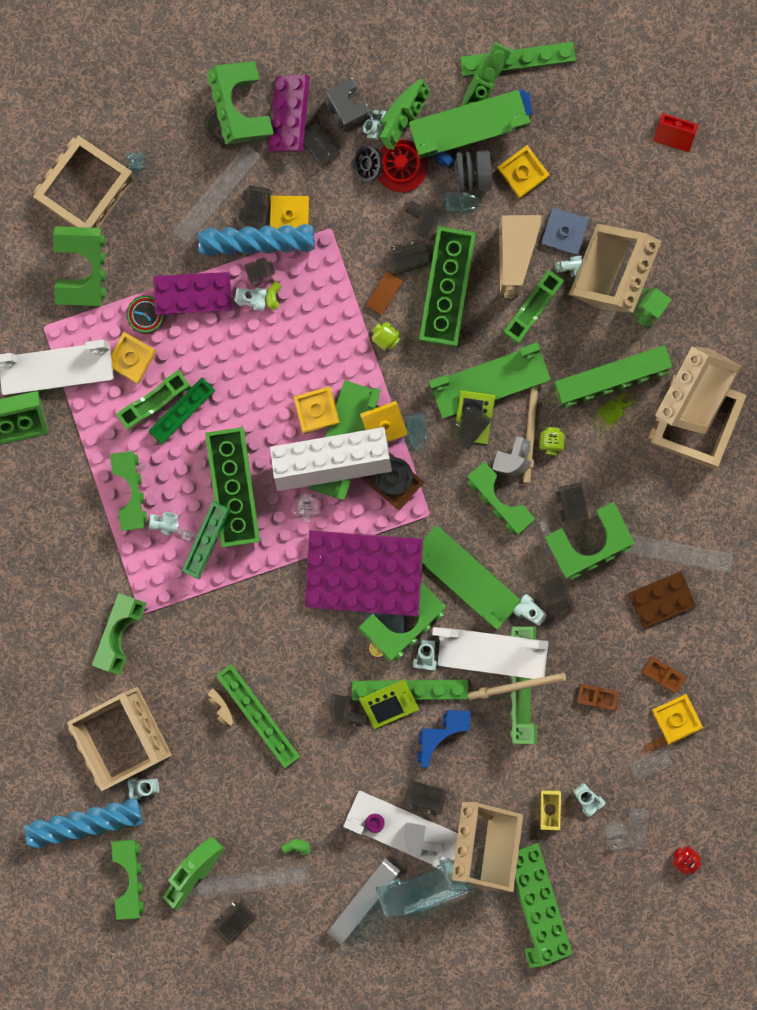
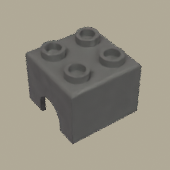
M352 77L327 90V97L324 98L329 112L333 111L335 114L334 121L338 128H343L344 131L353 128L371 116L370 107L366 101L358 105L352 104L349 101L352 96L358 94L356 91L357 84Z

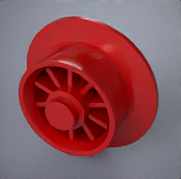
M399 139L393 150L387 149L385 145L379 150L383 155L382 164H384V169L381 170L382 174L377 178L384 187L394 192H408L417 188L423 182L428 169L427 158L419 159L414 142Z

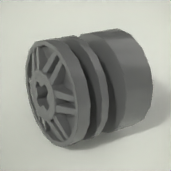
M489 150L476 151L475 160H471L470 153L466 152V161H462L461 152L456 153L454 171L459 193H464V184H468V191L472 192L473 183H477L479 191H492Z

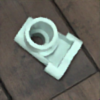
M372 110L370 119L366 120L363 125V132L367 134V138L380 141V135L384 129L381 121L387 111Z
M582 256L570 257L571 261L556 262L555 268L557 273L570 271L571 277L576 276L583 260Z
M258 287L255 290L237 288L235 302L239 306L248 305L253 307L254 310L263 311L265 308L266 289Z
M163 512L162 517L150 514L148 529L161 530V533L171 535L172 532L177 533L178 516L172 512Z
M527 594L522 597L520 604L513 611L518 617H524L538 626L541 625L547 616L544 610L540 609L534 603V599Z
M421 639L417 658H414L413 661L414 668L436 670L437 661L434 660V640ZM429 646L431 650L429 652H425L423 647Z
M128 778L130 799L140 800L143 796L156 794L160 791L158 779ZM148 783H149L150 786H151V790H148V789H147V784H148Z
M585 783L573 791L583 806L582 811L587 817L592 816L606 804L601 796L597 797ZM584 792L588 793L586 797H581Z

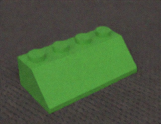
M38 391L0 399V445L48 434Z

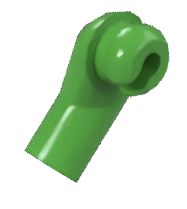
M297 838L281 846L285 855L293 850L301 852L302 855H308L311 851L310 845L306 841Z

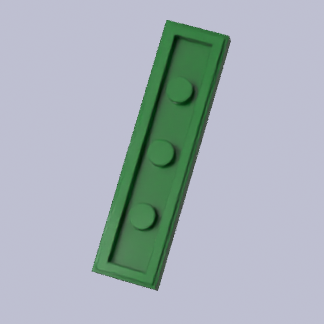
M201 377L148 432L163 445L216 390Z
M212 501L182 572L196 579H201L231 511L230 508Z

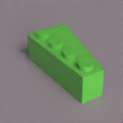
M643 288L634 312L631 314L638 318L637 322L645 328L647 326L651 328L672 299L657 288Z

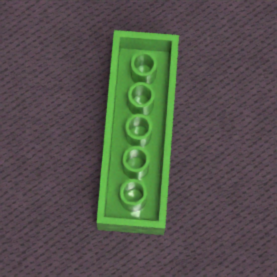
M438 226L419 342L457 348L475 232Z
M664 345L555 381L553 387L560 407L565 406L566 409L575 406L578 403L577 401L582 399L585 403L594 400L595 395L601 394L603 397L612 394L616 388H619L621 391L630 388L634 382H637L638 385L648 382L652 376H655L656 379L664 377L669 373L672 364Z
M244 427L205 432L214 499L216 502L231 509L220 533L221 547L227 548L261 543Z

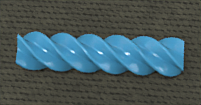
M308 224L300 225L297 228L283 225L278 229L272 226H263L257 230L248 226L239 231L231 227L224 228L220 232L214 228H207L201 233L198 231L199 252L208 256L219 253L233 255L238 252L253 254L258 251L273 253L277 250L289 253L296 249L302 252H309L315 249V229Z
M132 798L124 802L123 805L110 803L104 809L92 807L85 814L75 811L66 818L54 816L48 822L35 820L29 826L24 825L26 843L30 849L32 847L43 848L50 843L60 844L69 839H82L88 834L99 835L107 830L117 831L125 826H138L143 823L140 803H138L137 799Z

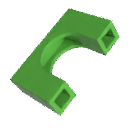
M255 61L215 65L207 71V79L211 85L212 98L217 109V118L220 120L221 133L226 145L266 140L274 134L269 116L245 117L237 112L231 101V92L234 87L251 86L260 80Z
M55 226L53 252L80 254L87 258L92 266V273L86 278L79 280H56L55 304L101 306L102 300L106 299V288H103V282L106 281V270H102V264H105L106 260L105 253H102V247H105V235H102V228Z
M614 502L595 511L606 533L605 544L598 553L591 556L577 553L572 548L562 528L544 537L564 578L569 577L572 580L581 575L579 571L585 568L589 571L598 566L597 562L601 560L607 562L615 558L614 553L618 551L625 553L632 549L631 545L635 542Z
M421 582L420 611L412 630L406 633L392 632L374 614L358 630L389 662L393 659L397 661L404 654L402 650L406 646L410 648L417 641L415 637L420 632L424 634L431 628L429 623L433 619L438 621L445 614L443 610L446 606Z

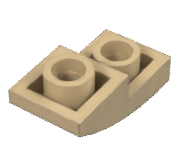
M213 688L208 693L210 696L208 700L216 707L218 705L221 706L217 712L219 715L217 719L225 726L227 724L232 726L234 720L230 709L220 694Z

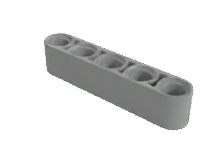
M385 858L326 933L342 945L400 870Z

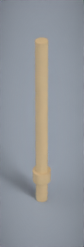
M538 385L530 388L526 440L530 441V452L525 459L532 463L528 470L523 473L524 483H530L531 468L534 467L532 456Z
M565 673L492 688L483 687L478 691L469 692L468 698L470 700L477 698L487 699L491 698L492 695L565 681L566 675Z

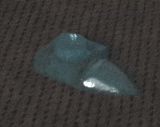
M444 192V211H470L482 204V201L469 193Z
M418 412L404 415L405 427L410 442L418 452H421L427 437L425 413Z

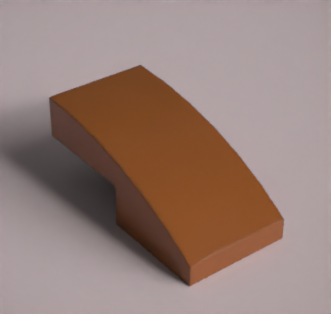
M386 271L366 306L383 315L404 280Z
M650 656L641 673L676 694L686 679L684 675L653 656Z
M580 684L577 703L617 711L620 692Z

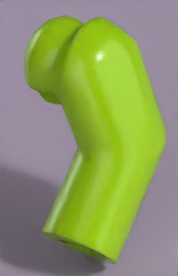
M276 281L266 291L265 297L266 306L273 311L279 307L276 294L282 288Z

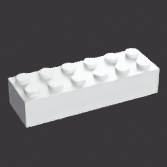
M384 427L270 447L277 491L392 472Z

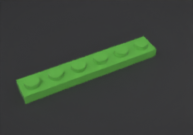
M573 42L511 50L512 53L501 72L575 62ZM487 53L460 57L463 77L473 76L484 55H487Z
M230 664L216 675L282 766L286 768L297 760L300 755L234 666Z
M401 680L352 681V700H359L361 697ZM405 680L415 700L468 699V680Z

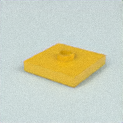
M528 145L497 167L499 173L519 199L550 177V174Z
M271 196L270 226L278 229L283 225L297 228L300 225L308 224L309 196Z
M123 332L111 354L113 370L139 384L157 350Z
M330 386L294 396L303 434L340 424Z
M397 401L360 414L365 430L385 428L387 442L408 435Z
M687 694L652 710L668 746L703 730V726Z

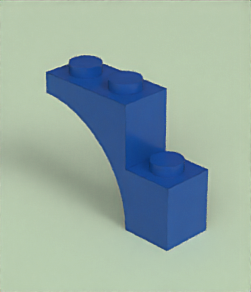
M447 710V714H443L442 725H446V729L423 728V732H419L418 743H422V751H418L417 763H421V767H429L434 749L444 738L456 732L470 731L471 711Z

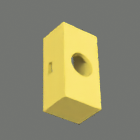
M541 790L540 829L560 830L561 791ZM548 804H552L556 808V812L551 816L547 815L544 811L545 806Z

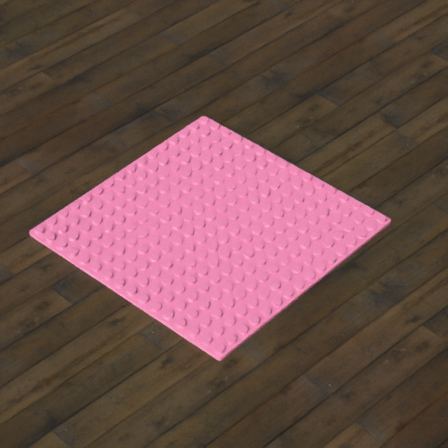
M331 229L315 233V249L309 252H302L297 249L289 253L278 250L273 253L259 252L201 272H230L232 311L167 314L159 329L150 334H141L129 325L127 308L137 297L142 295L154 297V289L44 327L51 350L85 345V342L104 339L110 342L112 354L123 332L157 350L139 384L113 370V380L64 387L134 598L147 603L143 614L308 558L310 530L376 535L428 517L430 514L421 487L404 507L398 511L360 477L352 478L345 501L310 490L309 486L277 491L270 447L324 438L329 428L303 434L294 396L330 386L336 405L343 383L347 380L371 389L381 390L376 408L391 403ZM274 281L282 286L276 294L277 302H279L277 310L273 311L265 304L263 311H257L251 306H239L235 302L237 288L255 290L258 287L267 291ZM177 370H180L191 387L203 377L216 390L163 445L148 431L186 392L130 431L125 428L116 413L130 403L139 400L154 390L163 380ZM244 427L261 543L222 548L219 536L201 579H196L182 572V569L212 501H215L205 432ZM404 437L387 442L389 452L395 457L405 460L410 465L412 472L416 474ZM134 450V454H138L139 465L136 466L137 473H141L142 479L139 491L144 493L145 503L142 504V511H146L147 520H149L150 514L158 515L159 517H162L163 512L176 514L178 516L177 533L172 532L171 535L161 533V530L148 529V522L144 523V528L121 531L119 510L129 502L131 488L123 477L113 474L110 453ZM306 499H308V500H310L312 503H311V504H303V501L306 500Z

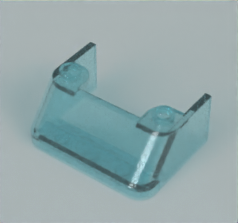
M450 857L440 860L437 868L409 880L401 881L400 878L389 881L390 885L376 887L385 917L410 916L463 895L473 889L471 886L452 881L454 860H451Z

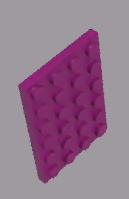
M310 530L305 607L419 616L424 539Z

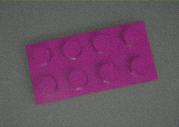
M309 75L276 76L271 118L274 134L269 138V152L303 151L310 82Z
M230 272L153 276L155 315L232 311Z

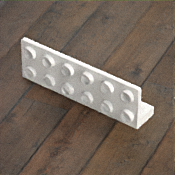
M104 339L85 342V345L33 353L19 355L13 353L0 354V380L3 395L114 379L110 342Z
M433 627L432 635H437L440 639L438 666L531 679L545 677L548 641Z
M358 791L343 827L358 834H364L428 862L438 869L451 873L455 859L458 833L363 791ZM377 813L384 818V828L378 833H372L366 828L365 821L370 814ZM406 822L425 825L424 841L442 844L441 853L437 852L436 856L425 854L426 850H422L421 857L413 855L406 847L404 840Z

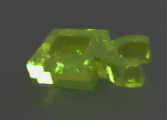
M625 393L619 395L616 403L611 399L597 411L609 426L624 414L621 408L629 407L632 404L631 400L628 403L622 402V397L626 395Z

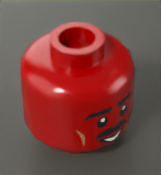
M685 846L682 849L680 847L677 848L672 855L674 857L673 866L684 875H693L702 864L700 862V855L689 846Z

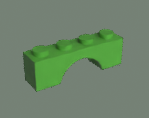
M548 270L527 301L503 331V335L519 345L561 287L564 280Z
M177 370L163 380L154 390L139 400L130 403L116 413L125 428L130 431L189 390L191 386L180 370Z
M134 450L110 453L113 474L123 477L131 488L129 502L119 510L121 531L144 528V523L148 522L146 511H142V504L145 503L144 493L139 491L142 479L141 473H137L136 466L139 465L138 454H134Z
M484 461L467 476L469 479L467 484L474 491L477 489L482 494L480 499L486 505L491 504L494 508L492 512L499 520L501 518L507 523L505 527L511 534L515 532L518 535L535 518L524 505L510 507L502 504L497 499L494 493V482L497 475Z
M118 593L92 666L121 675L127 659L121 648L122 635L130 624L141 620L146 602Z
M136 839L112 841L113 862L122 865L129 875V887L126 893L115 900L116 920L140 918L141 913H144V902H140V894H143V883L139 882L138 874H142V866L137 860V855L141 854L140 843H136Z

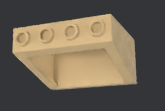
M78 135L76 139L72 138L68 143V150L65 154L61 153L57 158V165L54 169L51 168L46 173V180L43 184H39L33 192L35 195L33 197L73 227L99 228L131 185L135 176L128 168ZM80 146L121 173L85 223L44 195Z
M506 215L501 218L499 225L500 296H504V299H515V296L520 294L540 229L541 215Z
M597 224L569 295L600 310L633 313L662 241L647 233ZM636 243L615 297L609 296L629 244Z
M691 347L655 416L672 426L706 434L742 366L710 348Z
M673 375L670 385H672L676 375ZM731 389L727 393L726 397L733 399V402L711 456L663 439L662 436L667 422L656 417V421H658L656 429L652 428L648 437L651 439L650 444L711 469L717 468L747 395Z
M138 687L128 690L67 722L68 730L74 736L77 748L83 754L86 766L92 772L94 782L101 791L172 756ZM122 704L149 759L111 778L84 722Z
M462 802L452 881L481 890L513 892L523 814L476 802ZM477 816L488 819L481 880L469 877Z

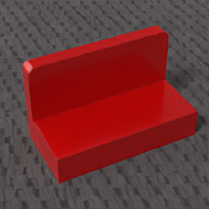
M662 113L653 141L689 152L698 124Z

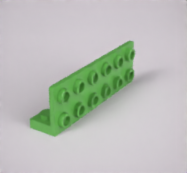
M516 90L410 121L409 126L419 159L527 128L531 122L529 115L526 116L520 92Z
M537 342L520 348V351L456 374L444 375L430 380L429 383L442 418H447L458 412L460 390L495 395V400L548 382L550 381V376Z
M345 380L336 404L340 424L329 427L326 437L365 431L360 414L376 408L381 390L371 389ZM352 478L311 485L309 489L345 501Z
M436 525L426 535L423 545L422 564L491 626L498 630L516 606L520 604L521 600L439 526Z
M512 627L510 636L536 639V627ZM510 676L512 683L530 680V678ZM530 688L510 692L512 700L510 716L512 719L511 738L513 739V744H537V724H531Z
M536 843L519 849L514 883L534 946L528 947L524 951L529 967H540L572 955V950L539 844Z

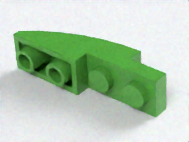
M494 41L487 55H484L461 106L488 99L497 77L512 53L510 48Z
M424 79L418 80L405 90L383 117L381 122L384 125V129L380 138L387 149H394L408 121L416 120L426 99L429 97L430 90Z
M210 837L179 865L168 881L171 885L162 898L173 909L178 910L197 881L205 879L225 848L214 837Z

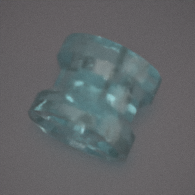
M138 152L126 154V159L128 160L126 168L130 171L145 170V164L143 163L145 154Z

